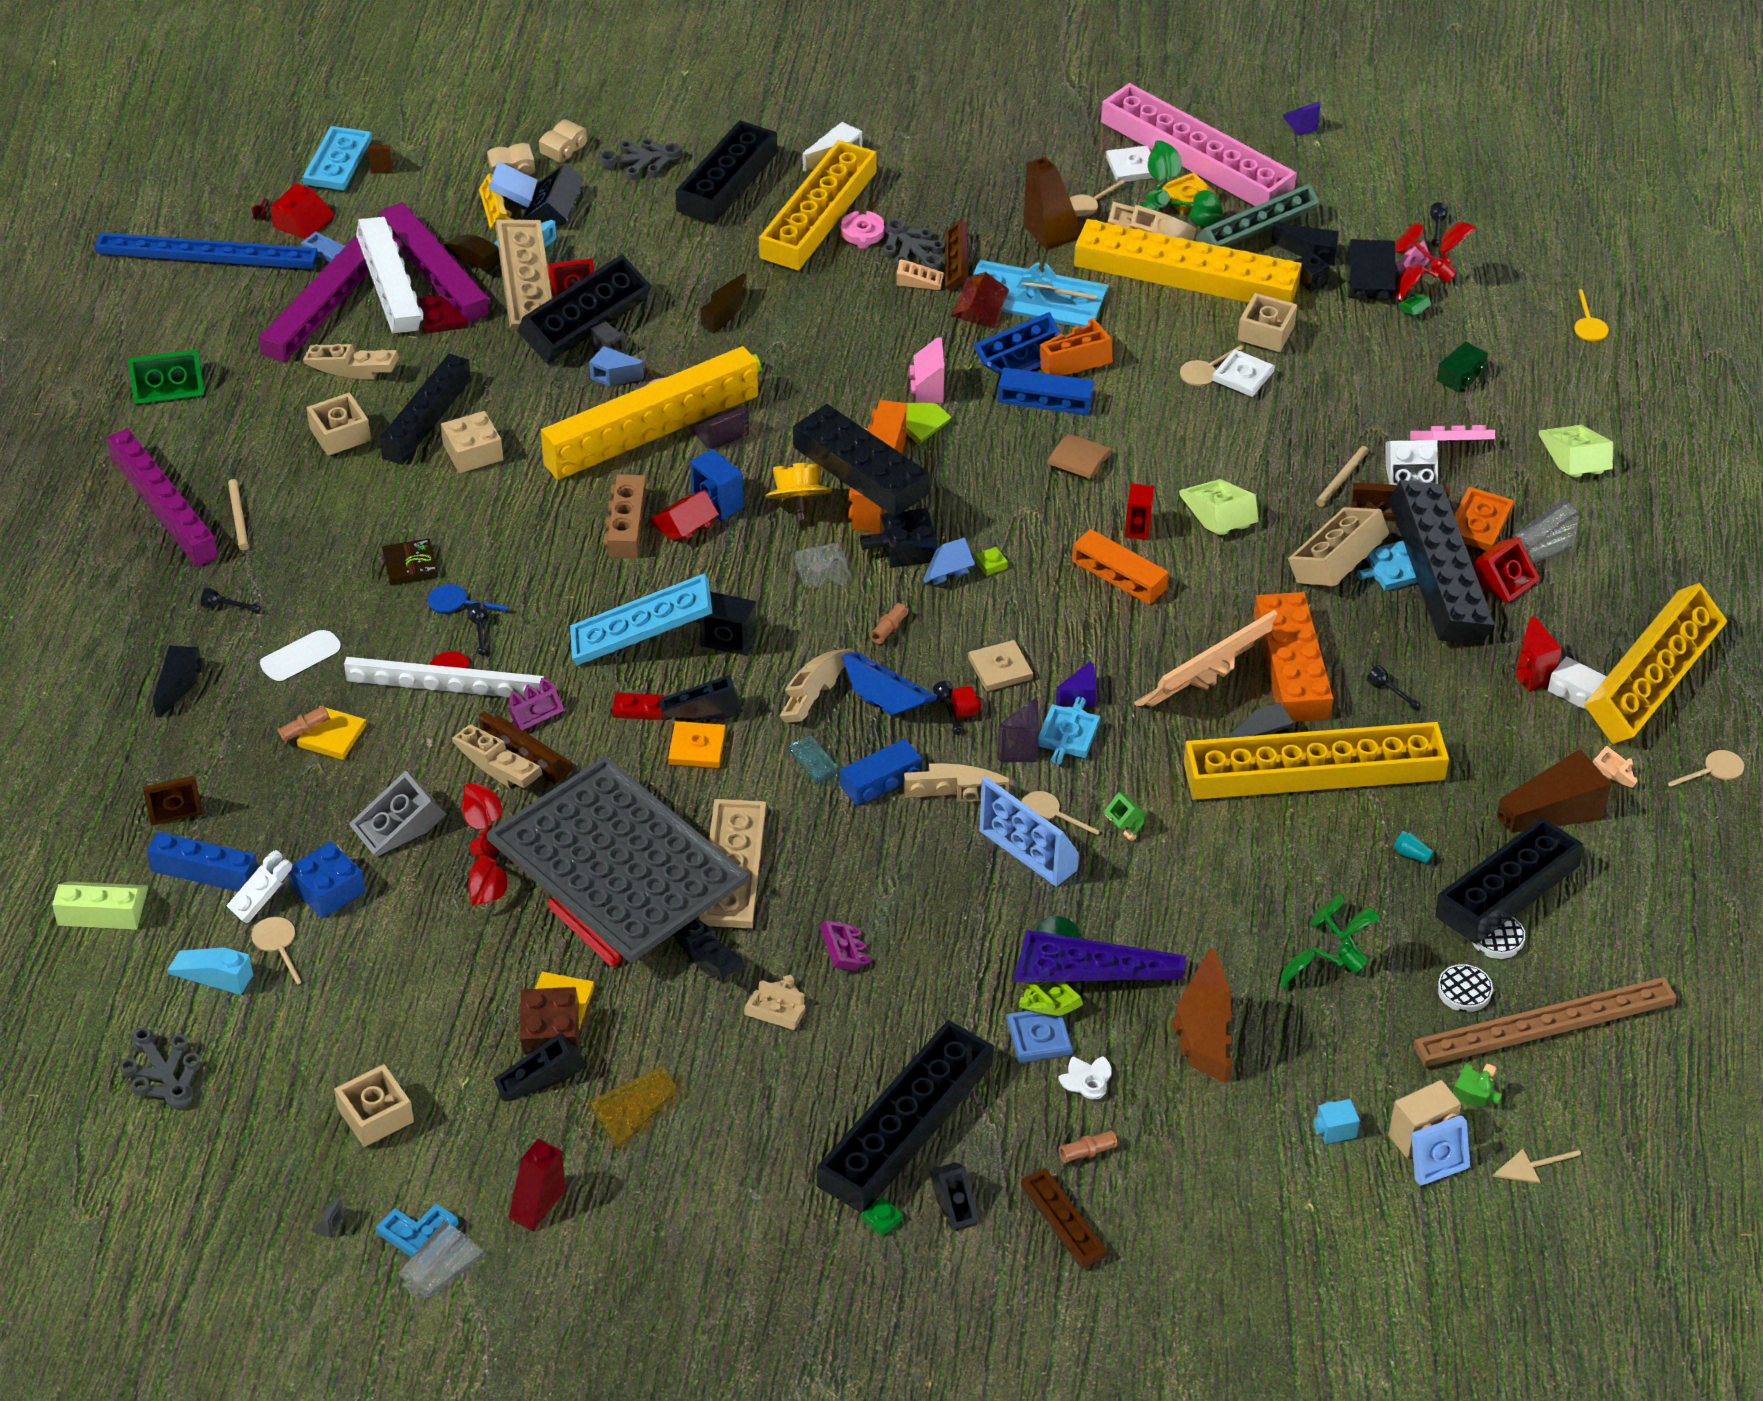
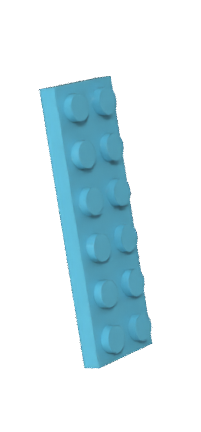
M704 573L570 625L572 660L576 665H580L712 614L709 579Z

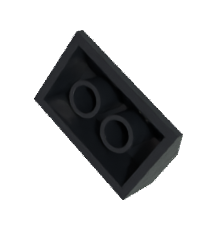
M567 163L562 164L537 183L529 206L526 207L521 220H540L541 223L553 220L556 227L564 225L570 218V211L576 205L575 199L582 191L581 185L584 179Z

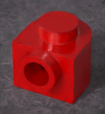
M972 686L952 689L951 706L956 719L977 716L978 710H981V701L979 695H975Z

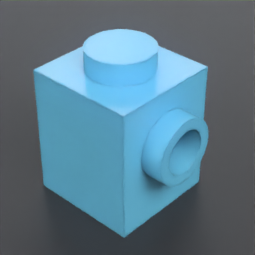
M1351 1099L1338 1102L1330 1101L1318 1106L1317 1117L1314 1118V1128L1317 1134H1321L1325 1144L1357 1138L1360 1120Z

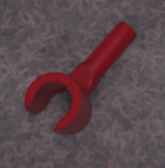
M263 199L261 205L253 206L252 214L254 219L259 214H261L262 220L266 219L265 208L269 202L268 199Z

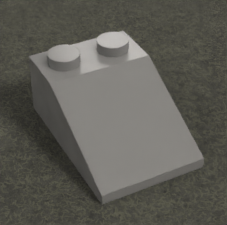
M405 771L352 820L349 825L372 854L378 857L427 833L446 813L423 785Z

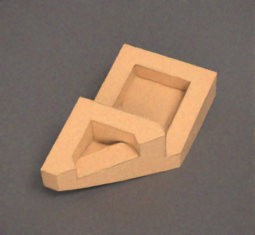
M1608 746L1593 760L1594 765L1604 776L1620 784L1633 788L1638 782L1637 777L1633 776L1631 768L1633 765L1632 759L1626 761Z

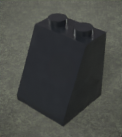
M1350 239L1345 257L1348 297L1357 300L1376 298L1380 301L1393 298L1395 292V241Z

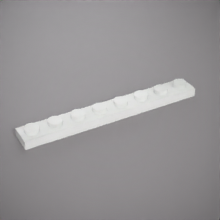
M346 657L344 663L346 680L349 682L510 697L513 691L523 699H525L524 691L526 685L534 687L540 693V680L542 677L544 678V676L354 657Z

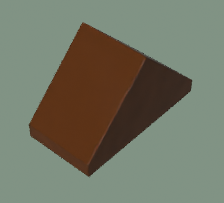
M368 145L371 174H393L395 150L390 145Z

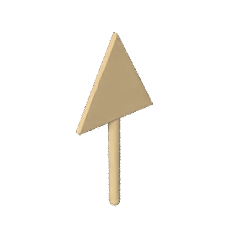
M1522 1149L1494 1173L1492 1177L1540 1183L1541 1181L1534 1167L1580 1156L1581 1151L1577 1150L1530 1162L1524 1149Z

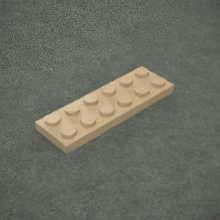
M496 219L495 227L510 329H518L523 316L552 299L541 221Z
M714 799L709 842L749 874V881L699 916V920L708 926L753 928L766 802Z

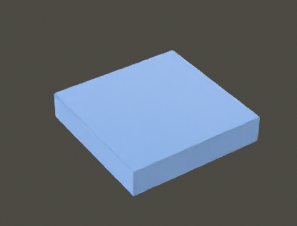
M498 161L488 189L528 207L533 197L537 179Z
M1461 1115L1411 1133L1415 1181L1420 1186L1470 1168L1467 1120Z

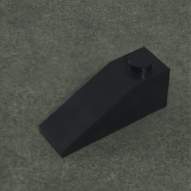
M1274 223L1271 243L1301 257L1313 252L1326 264L1334 265L1339 231Z
M169 645L153 697L156 717H162L197 683L199 674L203 673L205 667V660L200 656L199 647Z
M731 675L659 699L661 712L664 717L720 720L743 712Z
M560 1032L495 1077L494 1082L502 1100L506 1102L564 1082L586 1067V1064L578 1046Z

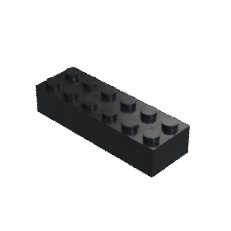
M739 120L675 190L676 211L715 224L777 154V132Z
M621 254L523 316L517 331L547 364L591 336V328L605 321L609 324L645 301L652 286L631 262Z
M825 404L793 426V448L894 517L929 494L930 472L830 405Z
M1541 817L1440 892L1437 897L1435 917L1474 944H1478L1577 869L1581 862L1583 843Z

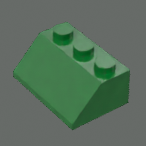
M198 349L127 358L134 404L204 395Z

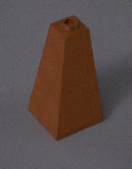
M1042 157L1026 164L1023 226L1048 250L1078 239L1082 227L1058 169L1046 157Z
M1580 749L1500 798L1497 817L1500 823L1505 825L1511 833L1524 831L1541 817L1555 826L1599 820L1604 816L1612 783Z

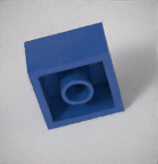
M713 448L690 461L691 494L705 490L719 514L716 516L722 521L743 509V473L738 467H734L723 455L717 453Z
M332 841L292 864V870L288 873L291 888L321 918H324L365 892L362 870Z

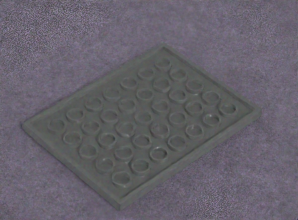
M606 756L487 832V840L630 963H633L749 881V874Z

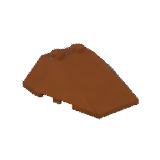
M1209 949L1176 1006L1175 1018L1171 1019L1174 1034H1178L1180 1038V1052L1182 1056L1186 1055L1189 1065L1226 1083L1230 1082L1232 1057L1229 1055L1226 1044L1232 1043L1231 1034H1226V1022L1231 1021V991L1215 949Z

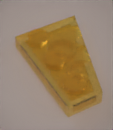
M660 1066L591 1100L589 1107L616 1150H618L676 1093L677 1087L664 1066Z

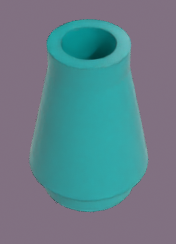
M1403 830L1393 846V849L1398 851L1397 854L1425 864L1428 863L1434 853V850L1425 845L1411 831L1408 833Z

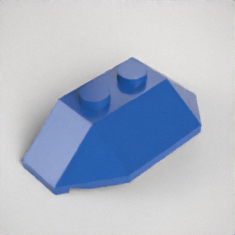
M1048 312L979 341L973 346L982 364L999 375L1002 374L1003 367L1032 371L1041 367L1040 344L1058 336L1060 331L1051 313Z
M857 651L845 653L843 656L854 692L861 695L864 701L878 704L888 714L896 715V713L909 711L936 700L938 696Z

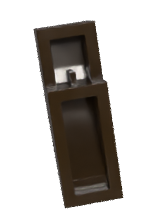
M460 235L444 244L445 249L470 268L477 266L486 272L501 263L498 246L476 235Z
M743 273L711 293V302L701 307V325L715 333L735 316L747 294V275Z

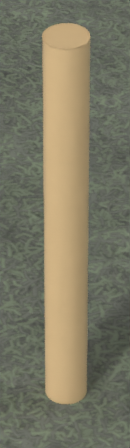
M1366 446L1359 448L1317 498L1316 504L1323 507L1367 455L1369 450Z
M231 479L228 482L236 534L239 549L244 551L249 546L237 480Z

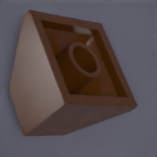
M195 776L142 786L151 826L203 814Z

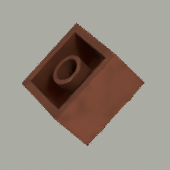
M576 987L522 989L520 998V1041L523 1053L530 1054L560 1032L579 1048V1000Z

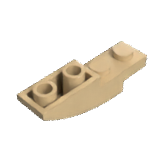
M1113 202L1107 222L1192 241L1197 229L1188 223L1161 212L1138 205L1132 207Z
M352 344L310 345L303 361L306 365L333 375L374 380L377 372H392L399 359L397 350L354 351Z
M850 649L833 650L823 653L807 663L794 676L785 689L790 699L780 714V718L785 723L803 721L807 717L811 705L819 696V692L821 690H830L835 685L838 675L845 667L843 656L845 653L852 652Z
M471 724L452 737L453 743L472 762L507 787L516 784L526 788L543 775L541 766L507 750L503 740Z
M945 763L929 764V771L904 773L905 798L956 795L957 802L981 801L982 778L986 776L1008 793L1009 778L973 766Z

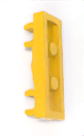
M488 173L479 191L490 229L496 231V219H514L510 218L512 212L505 210L504 196L488 189L493 175Z

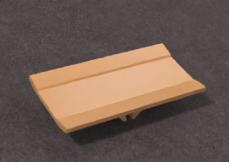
M1275 610L1271 611L1162 676L1158 683V688L1134 702L1135 705L1153 707L1190 684L1203 690H1207L1209 684L1214 686L1217 682V674L1225 677L1230 670L1234 669L1235 657L1252 648L1257 639L1272 630L1277 612Z

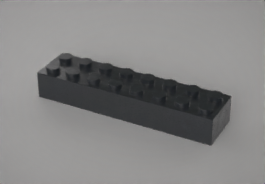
M1399 480L1389 498V502L1438 640L1482 645L1495 624L1443 485Z
M947 1020L817 1166V1187L862 1214L875 1202L993 1066L994 1045L954 1022Z

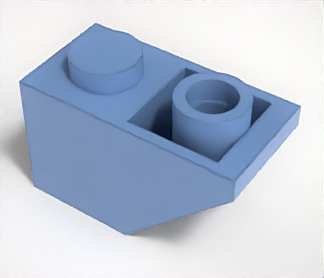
M605 346L589 361L590 379L607 386L642 381L644 378L642 360Z
M965 537L943 544L936 550L923 578L924 584L933 582L936 585L947 581V576L954 574L955 578L969 573L968 569L974 566L975 563Z

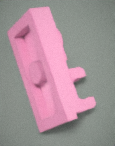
M1417 241L1429 253L1425 241ZM1413 245L1401 256L1396 265L1398 272L1401 273L1407 267L1413 268L1416 264L1425 267L1430 260Z

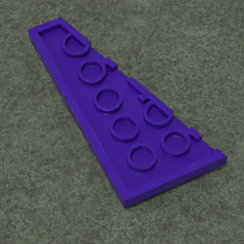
M1027 930L1017 963L1014 982L1182 979L1186 955Z

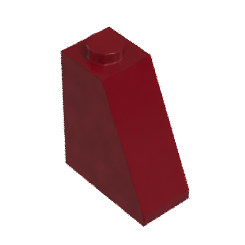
M538 1138L521 1158L509 1219L531 1231H534L566 1191L563 1158L560 1149Z

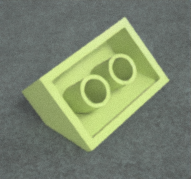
M70 881L58 884L52 904L57 925L137 930L148 887L147 885Z

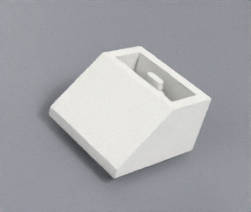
M1437 440L1385 442L1386 470L1389 484L1397 485L1399 480L1438 484Z

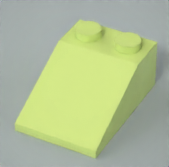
M1583 425L1539 430V436L1560 470L1567 473L1568 476L1580 477L1582 473L1588 472L1601 474L1604 470L1613 469V442Z
M1222 479L1179 490L1180 496L1202 525L1216 535L1227 534L1229 530L1235 528L1245 529L1250 527V524L1259 522L1256 495Z

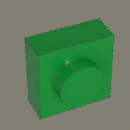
M1418 293L1399 303L1401 312L1411 315L1421 314L1425 308L1431 305L1428 296Z
M881 1197L862 1213V1220L882 1237L902 1221V1213L885 1198Z

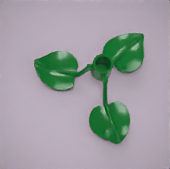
M1156 140L1148 158V171L1153 178L1165 180L1159 186H1156V190H1151L1147 194L1146 202H1142L1138 206L1159 211V207H1165L1167 204L1190 206L1192 208L1189 218L1194 224L1198 226H1211L1218 223L1223 217V209L1219 198L1214 192L1209 190L1199 191L1194 196L1193 203L1171 200L1168 192L1162 190L1169 182V176L1175 177L1179 175L1182 168V160L1173 146L1164 141Z
M1339 893L1328 904L1320 908L1312 918L1310 925L1316 927L1326 920L1339 937L1338 939L1343 943L1336 951L1339 956L1337 958L1316 947L1311 950L1306 948L1291 959L1283 969L1280 981L1284 990L1289 980L1304 968L1315 954L1335 962L1339 967L1345 964L1352 973L1362 969L1369 958L1356 946L1350 935L1372 922L1381 920L1374 908L1368 906L1350 920L1346 926L1347 928L1342 933L1331 920V914L1341 907L1344 895Z

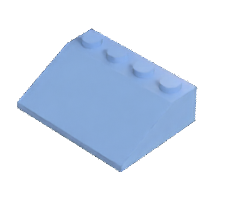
M986 776L982 778L979 828L981 833L1055 887L1077 871L1079 852L1063 831Z

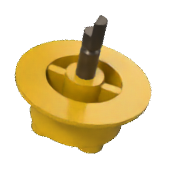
M795 463L790 468H787V466L773 467L777 489L767 493L766 498H795L797 527H805L804 497L832 492V488L820 485V465Z

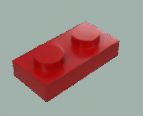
M615 693L612 716L613 718L663 720L659 699L665 697V695Z

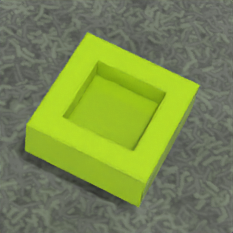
M997 547L975 554V562L986 576L1008 568V561Z

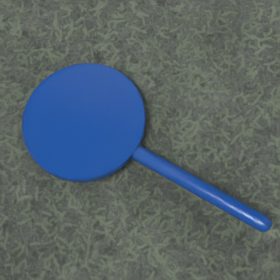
M454 584L441 585L430 592L427 599L429 607L439 613H450L460 609L464 604L471 605L473 603H483L487 608L509 610V607L506 605L466 600L465 590Z

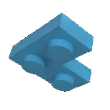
M435 1204L424 1216L415 1222L394 1208L376 1226V1233L420 1263L458 1225V1217Z

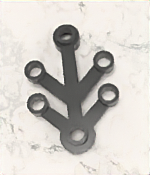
M645 138L641 141L642 147L633 144L629 140L620 143V151L623 154L630 155L617 156L616 152L605 150L599 156L600 164L607 170L613 169L616 164L637 162L626 169L627 179L637 180L639 172L652 160L656 159L659 160L655 164L648 166V176L651 178L659 177L661 175L660 169L669 162L680 160L683 156V151L676 143H668L663 146L654 142L651 138Z
M891 219L887 222L885 233L889 237L887 244L883 246V255L887 258L895 257L897 239L903 242L899 256L895 259L897 269L900 260L909 261L908 255L910 250L924 262L925 267L937 271L941 269L942 258L937 254L945 252V242L942 240L933 241L931 229L906 227L901 219ZM910 236H919V239L911 238ZM921 247L931 248L935 254H927Z
M147 1028L137 1029L132 1035L133 1047L137 1052L145 1053L154 1068L137 1065V1062L132 1058H126L120 1063L123 1076L138 1077L132 1081L133 1093L137 1096L149 1095L165 1098L166 1103L174 1109L186 1108L193 1098V1091L189 1085L195 1071L201 1067L199 1055L188 1053L184 1056L183 1064L185 1069L177 1082L174 1073L183 1053L189 1048L187 1037L183 1034H178L171 1039L172 1051L165 1063L155 1047L156 1042L153 1032ZM190 1061H196L193 1064H188ZM147 1079L163 1081L166 1087L149 1085Z

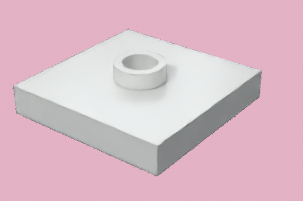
M1148 146L1106 151L1107 161L1117 182L1121 180L1128 182L1153 178L1148 171L1147 165L1151 153Z
M1234 349L1213 373L1212 380L1253 397L1274 372L1275 365Z

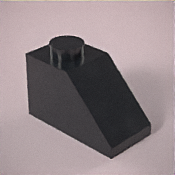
M953 1162L929 1170L936 1199L950 1228L953 1230L979 1222L965 1166Z

